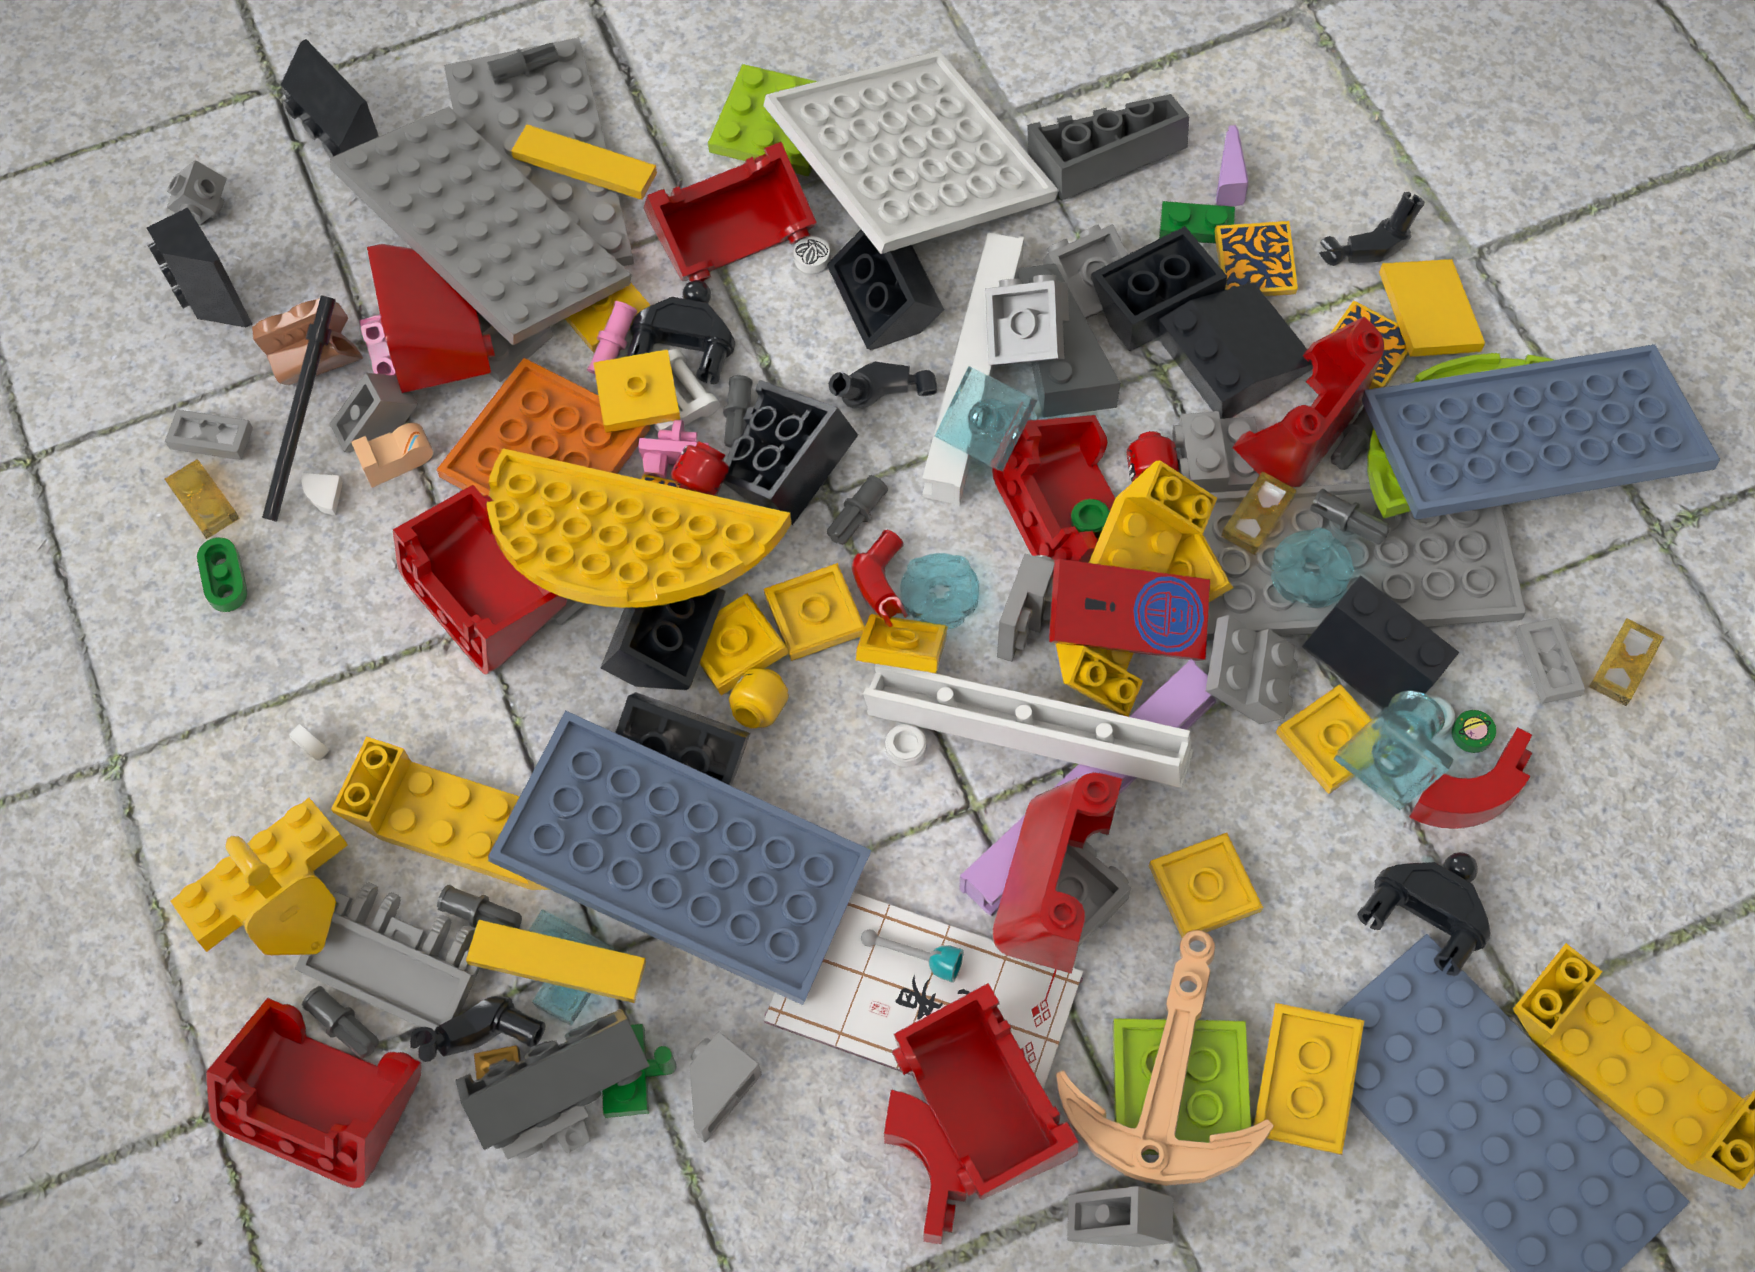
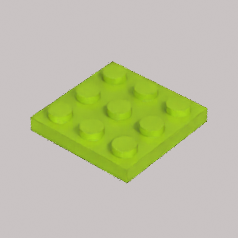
M742 64L708 141L709 153L745 161L751 157L755 159L764 155L766 147L782 142L794 172L809 177L812 166L763 105L766 94L818 81Z
M1113 1019L1114 1115L1116 1123L1131 1129H1135L1139 1124L1167 1019ZM1197 1020L1195 1022L1175 1138L1182 1141L1209 1143L1210 1135L1235 1132L1251 1127L1246 1021ZM1147 1149L1142 1153V1155H1159L1153 1149Z

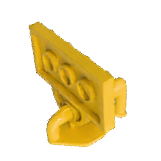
M307 798L301 804L290 808L285 816L266 830L255 834L248 843L239 836H230L225 844L226 851L230 856L220 860L215 868L199 880L185 886L180 894L170 900V902L206 952L243 925L250 939L265 955L318 954L325 946L336 900L324 883L315 876L314 871L348 846V844L314 802Z

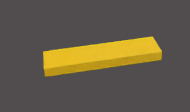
M526 124L511 150L513 159L643 200L657 175V168L654 164Z
M478 920L466 958L468 965L631 1003L636 1001L646 965V959L643 957L483 920Z

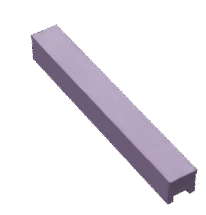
M1190 659L1130 717L1188 730L1216 703V699L1206 692L1208 675L1195 665L1196 662ZM1078 764L1055 787L1085 774L1095 772L1122 778L1120 794L1137 777ZM1025 815L960 875L959 890L963 894L966 893L990 917L998 911Z

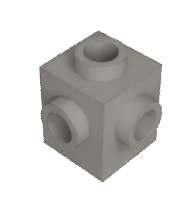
M194 160L171 180L167 190L171 194L167 208L177 213L188 207L198 225H201L208 218H215L220 213L224 205V199L221 198L227 178Z

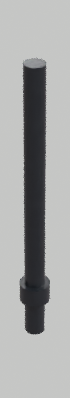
M320 296L314 322L308 326L305 337L308 340V345L262 518L278 521L323 347L329 344L332 330L328 328L336 302L331 297Z

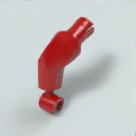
M887 529L883 530L880 537L866 553L863 552L855 555L851 568L855 582L865 601L883 618L888 627H892L891 617L900 613L906 618L908 614L901 600L889 585L885 575L886 565L904 546V543L896 533Z

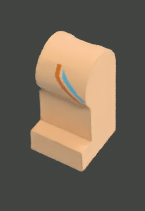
M417 423L404 424L393 431V433H387L370 441L367 440L366 436L351 441L371 487H375L420 467L433 456V450L422 426Z

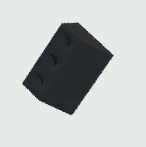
M307 39L301 41L280 84L286 97L282 102L293 119L299 117L302 120V125L308 135L313 140L319 138L322 141V146L330 158L379 137L366 100Z
M188 207L146 227L154 241L147 246L159 266L166 263V265L160 267V270L171 288L177 285L172 291L182 309L190 306L196 318L200 320L245 328L252 325L220 258Z
M1186 226L1092 272L1091 279L1109 326L1127 349L1132 351L1160 336L1159 319L1190 300L1224 291L1227 275Z
M860 229L827 264L866 348L869 350L920 334L944 311L912 245L881 254L862 229Z
M1361 575L1302 645L1303 649L1397 723L1401 722L1429 691L1459 654V651Z
M717 588L704 595L683 601L648 607L624 608L600 668L635 687L688 690L693 682L726 591Z

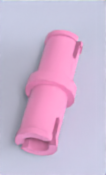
M615 301L613 311L604 331H599L597 336L599 344L590 366L587 368L588 372L595 375L593 362L616 359L620 350H625L627 345L625 338L634 315L637 313L635 308L623 302Z

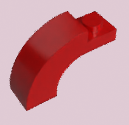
M1517 727L1495 767L1482 776L1457 778L1435 769L1409 818L1429 826L1459 829L1486 823L1502 814L1515 801L1531 777L1522 771L1533 753L1526 749L1533 735Z
M891 1090L884 1128V1144L907 1149L918 1157L926 1168L931 1186L924 1227V1242L942 1244L943 1232L952 1233L956 1205L947 1204L948 1199L966 1202L967 1193L956 1174V1171L963 1167L930 1106L912 1095Z

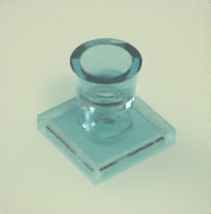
M968 366L934 437L997 470L1003 471L1027 421L1038 420L1033 412L1038 400Z
M1404 691L1396 694L1390 700L1389 706H1386L1347 741L1334 757V760L1399 811L1445 774L1454 761L1451 756L1432 742L1445 723L1442 708L1431 697L1416 691Z

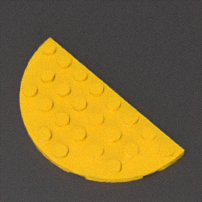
M504 448L498 456L489 478V496L493 501L487 502V509L491 528L499 548L514 568L528 580L549 592L577 602L603 607H648L704 595L742 576L756 566L776 547L791 526V515L789 512Z

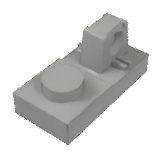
M574 1104L560 1111V1117L551 1124L540 1128L533 1125L519 1132V1138L516 1141L502 1148L507 1160L516 1155L519 1159H523L535 1154L543 1148L542 1142L548 1140V1137L553 1134L566 1153L589 1143L590 1137L584 1120L589 1117L586 1106L578 1107Z

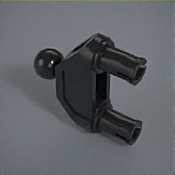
M693 280L683 288L682 298L670 297L643 309L634 317L630 326L633 338L625 357L650 353L654 344L657 343L701 351L704 354L696 376L700 381L707 383L711 374L710 384H717L720 380L725 358L734 352L736 343L726 324L708 304L711 299V291L708 285L703 281Z
M1456 852L1445 860L1444 867L1435 862L1406 863L1382 870L1374 881V893L1364 907L1358 911L1359 920L1366 926L1373 916L1375 920L1370 925V929L1380 930L1396 906L1403 907L1451 936L1440 953L1435 956L1434 962L1443 971L1451 960L1450 963L1452 965L1446 974L1458 976L1473 951L1483 949L1490 940V926L1486 912L1474 885L1470 883L1476 878L1478 873L1476 860L1467 853Z

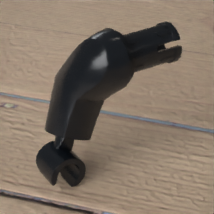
M1404 192L1391 217L1382 220L1372 232L1349 236L1345 246H1341L1335 237L1328 236L1323 238L1320 244L1326 251L1320 252V256L1331 266L1339 264L1346 256L1349 263L1384 261L1397 253L1411 239V230L1409 228L1421 208L1425 205L1424 200L1416 194L1410 199L1411 192Z
M877 361L863 366L851 375L842 374L841 372L835 373L830 378L828 387L834 396L842 397V401L847 407L855 409L866 408L887 394L908 392L909 385H916L918 396H930L937 393L936 377L930 370L919 371L912 375L910 374V366Z
M491 996L464 1013L437 1026L435 1031L429 1027L415 1029L410 1036V1047L413 1049L419 1047L418 1058L424 1062H430L437 1055V1050L443 1057L472 1050L482 1046L502 1032L531 1048L534 1045L536 1046L541 1040L546 1024L515 1009L511 998Z

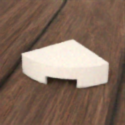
M302 473V487L309 501L321 512L336 515L343 484L340 475Z

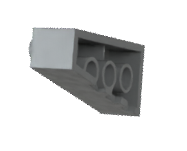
M1172 94L1126 103L1123 110L1113 111L1107 110V108L1093 110V116L1073 120L1072 115L1057 118V124L1041 127L1040 122L1027 125L1028 155L1059 190L1057 195L1063 201L1188 148L1189 115Z
M1055 263L1018 268V279H1022V284L1034 283L1033 277L1038 275H1056L1057 281L1065 282ZM1069 288V322H1063L1064 359L1031 362L1043 418L1117 408L1121 383Z
M622 1009L569 1031L565 1035L567 1041L558 1045L557 1041L553 1040L531 1047L530 1051L524 1056L525 1060L518 1063L516 1061L508 1062L505 1058L489 1066L490 1071L483 1078L473 1081L470 1074L456 1079L460 1102L483 1150L492 1146L495 1149L508 1146L519 1138V1132L533 1125L537 1128L549 1125L560 1117V1111L574 1104L578 1107L590 1104L597 1100L602 1094L601 1091L615 1083L618 1086L629 1084L642 1075L641 1070L649 1067V1064Z

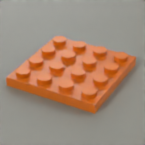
M523 358L436 470L439 477L462 490L474 485L483 496H489V478L503 448L618 474L638 447L640 438H644L650 431V425L605 433L599 395Z

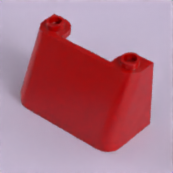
M782 142L766 147L764 155L755 159L753 157L748 158L740 166L680 189V186L672 189L671 196L666 194L664 188L647 195L643 207L681 281H705L711 277L710 272L787 240L792 245L805 237H810L809 230L817 222Z
M388 244L367 247L383 331L401 393L490 374L491 369L488 358L494 357L495 353L490 334L482 336L476 310L412 248Z
M1364 316L1313 342L1303 355L1307 361L1311 360L1313 365V374L1306 381L1318 394L1312 405L1297 406L1289 411L1282 421L1257 433L1248 431L1242 434L1232 448L1265 481L1278 488L1301 487L1362 407L1364 391L1370 389L1384 352V340L1378 329Z
M1095 415L1021 421L993 462L992 473L995 485L1032 556L1044 555L1052 558L1054 561L1064 559L1089 563L1099 538L1095 537L1093 531L1078 532L1075 526H1071L1072 510L1082 500L1096 499L1103 502L1111 511L1116 499L1097 465L1106 451L1108 441Z
M471 485L394 528L393 537L397 566L406 584L473 664L486 675L502 666L566 605L567 598L549 592L531 582L507 560L496 542L489 520L487 502L493 500L488 495L483 496L474 485Z
M1092 772L1041 793L1030 801L993 927V941L1001 953L1072 974L1085 922V911L1077 898L1055 891L1067 845L1083 849L1086 840L1093 834L1100 832L1101 834L1109 835L1122 778Z
M989 983L896 1032L894 1038L898 1048L891 1051L903 1075L911 1072L962 1165L963 1168L957 1170L956 1174L967 1195L971 1196L977 1193L981 1200L1078 1155L1079 1144L1068 1122H1059V1111L1056 1106H1052L1013 1037L1011 1026L1007 1019L1004 1020L997 1007L1000 1003Z
M267 998L206 1071L209 1115L215 1126L229 1136L344 1186L360 1188L373 1173L420 1080L421 1062L404 1052L386 1053L379 1061L378 1066L307 1037L303 1016L296 1007Z

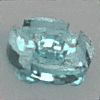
M1325 528L1299 531L1287 536L1275 549L1271 566V579L1277 591L1285 599L1293 603L1295 600L1301 603H1308L1307 607L1311 608L1325 607L1339 600L1346 591L1354 573L1349 551ZM1306 562L1317 564L1320 567L1319 575L1315 576L1312 571L1305 573L1302 569L1305 567Z
M935 553L921 558H914L907 565V571L901 580V602L909 617L911 614L918 621L946 625L948 630L953 629L964 623V618L969 616L972 610L973 612L975 611L979 601V581L976 573L970 567L969 561L963 556ZM935 585H944V587L950 589V591L945 592L944 598L941 599L937 598L936 593L929 592L930 589L935 588Z

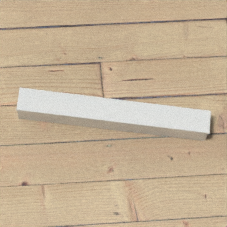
M987 233L922 477V482H925L922 493L923 498L960 506L995 366L989 365L985 288L999 287L1000 280L1018 279V268H1021L1023 260L1024 237L1016 238Z
M875 664L876 673L870 688L866 687L863 693L868 708L867 714L1180 788L1183 787L1194 753L1193 749H1191L1190 730L931 672Z

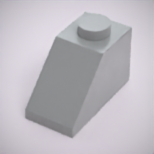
M365 373L331 421L330 426L343 451L352 452L355 450L351 441L364 436L370 441L387 433H393V431L406 422L418 404L411 391L401 393L397 376Z
M719 1031L711 1040L705 1038L691 1055L693 1062L690 1064L694 1128L698 1138L706 1143L762 1075L759 1063Z
M1140 1186L1069 1194L1067 1240L1080 1243L1135 1247L1173 1243V1196Z

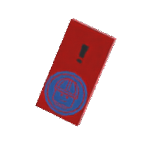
M1058 559L1054 561L1049 642L1187 660L1192 659L1195 661L1206 660L1210 579Z

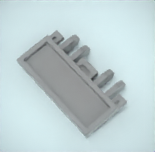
M366 882L356 897L348 917H345V914L353 898L334 891L332 895L336 900V905L325 946L318 954L301 955L295 970L419 1027H429L435 1031L437 1026L460 1014L480 970V967L468 965L466 962L468 950L475 933L473 928L467 925H463L460 928L444 960L438 957L451 927L452 919L444 915L437 917L422 950H418L426 931L395 918L401 904V897L393 892H389L386 895L372 925L369 926L365 924V921L378 894V886Z

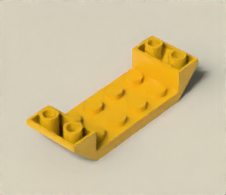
M1155 461L1116 497L1089 563L1167 573L1182 534L1204 533L1217 497L1164 462ZM1055 643L1064 684L1113 712L1129 717L1143 683V680L1127 671L1134 653Z
M366 736L331 808L334 814L382 841L530 890H550L488 861V856L520 796L412 762L404 748Z
M1565 943L1513 1007L1514 1012L1532 1041L1550 1060L1684 1167L1742 1190L1755 1174V1090L1744 1098L1736 1094L1594 982L1603 971Z

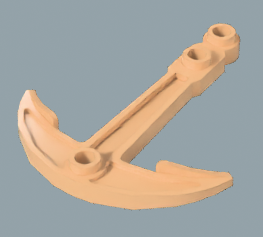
M1193 930L1186 933L1180 942L1181 959L1175 963L1166 1003L1168 1016L1139 1124L1135 1129L1106 1119L1105 1109L1084 1095L1072 1083L1064 1070L1056 1073L1058 1092L1064 1112L1079 1137L1096 1157L1124 1175L1146 1183L1165 1186L1202 1183L1237 1168L1264 1143L1274 1126L1267 1119L1255 1126L1240 1131L1210 1135L1209 1143L1182 1141L1175 1138L1195 1022L1202 1015L1210 978L1208 965L1211 964L1215 955L1214 940L1208 933L1201 930ZM1193 941H1201L1206 947L1204 950L1196 952L1189 945ZM1185 981H1191L1195 983L1197 988L1193 992H1185L1180 988V985ZM1147 1149H1153L1159 1154V1158L1156 1162L1148 1163L1143 1160L1142 1153Z

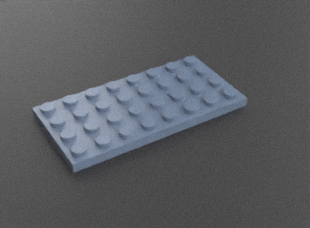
M1655 344L1365 390L1362 397L1365 410L1415 520L1715 470L1720 461L1718 454Z
M565 710L488 856V861L803 1005L872 850Z
M1425 934L1334 1014L1364 1020L1351 1101L1510 1272H1619L1690 1201L1463 970L1458 976L1446 974L1452 965L1450 963L1451 960L1443 971L1436 966L1434 958L1442 949L1428 934Z

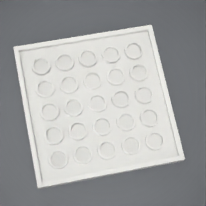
M940 51L766 94L763 105L881 254L1055 201L1059 191Z

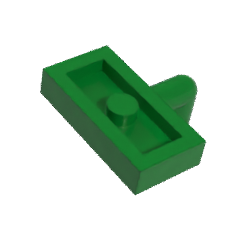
M643 1024L631 1025L632 1030L646 1057L645 1028ZM660 1046L655 1050V1059H647L649 1067L641 1070L642 1075L635 1081L622 1086H618L615 1083L602 1090L603 1115L605 1118L649 1114L647 1077L670 1075L676 1070V1062L668 1047Z

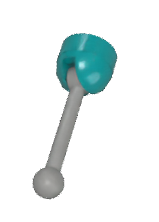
M865 930L861 935V941L865 946L879 945L928 961L930 969L935 976L952 983L955 982L962 965L964 950L954 946L943 945L929 953L879 937L873 930Z

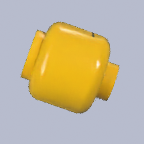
M753 668L741 676L731 691L728 700L732 715L741 725L751 729L765 728L775 722L786 705L789 694L785 683L778 673L770 669Z

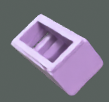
M1230 125L1226 132L1216 195V205L1220 206L1243 205L1249 181L1239 130L1236 125Z

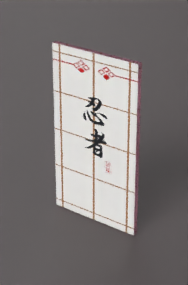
M853 892L804 1004L801 1005L775 993L768 1011L765 1012L764 1023L901 1072L891 1052L898 1048L894 1034L989 983L1000 1004L997 1007L1004 1020L1007 1019L1011 1026L1013 1037L1044 1090L1078 986L1083 981V971L1073 968L1071 974L1007 956L997 949L994 941ZM865 930H873L879 937L929 953L943 945L963 949V961L955 982L952 983L935 976L930 969L929 962L879 945L865 946L861 941L862 933Z

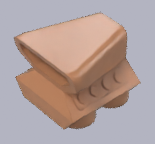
M320 298L300 303L288 312L270 316L252 326L253 340L267 355L274 376L280 384L292 385L298 382L308 345V340L305 339L309 324L314 322ZM335 302L328 328L332 330L329 344L323 347L316 376L363 359L356 346L341 334L348 316L340 303Z

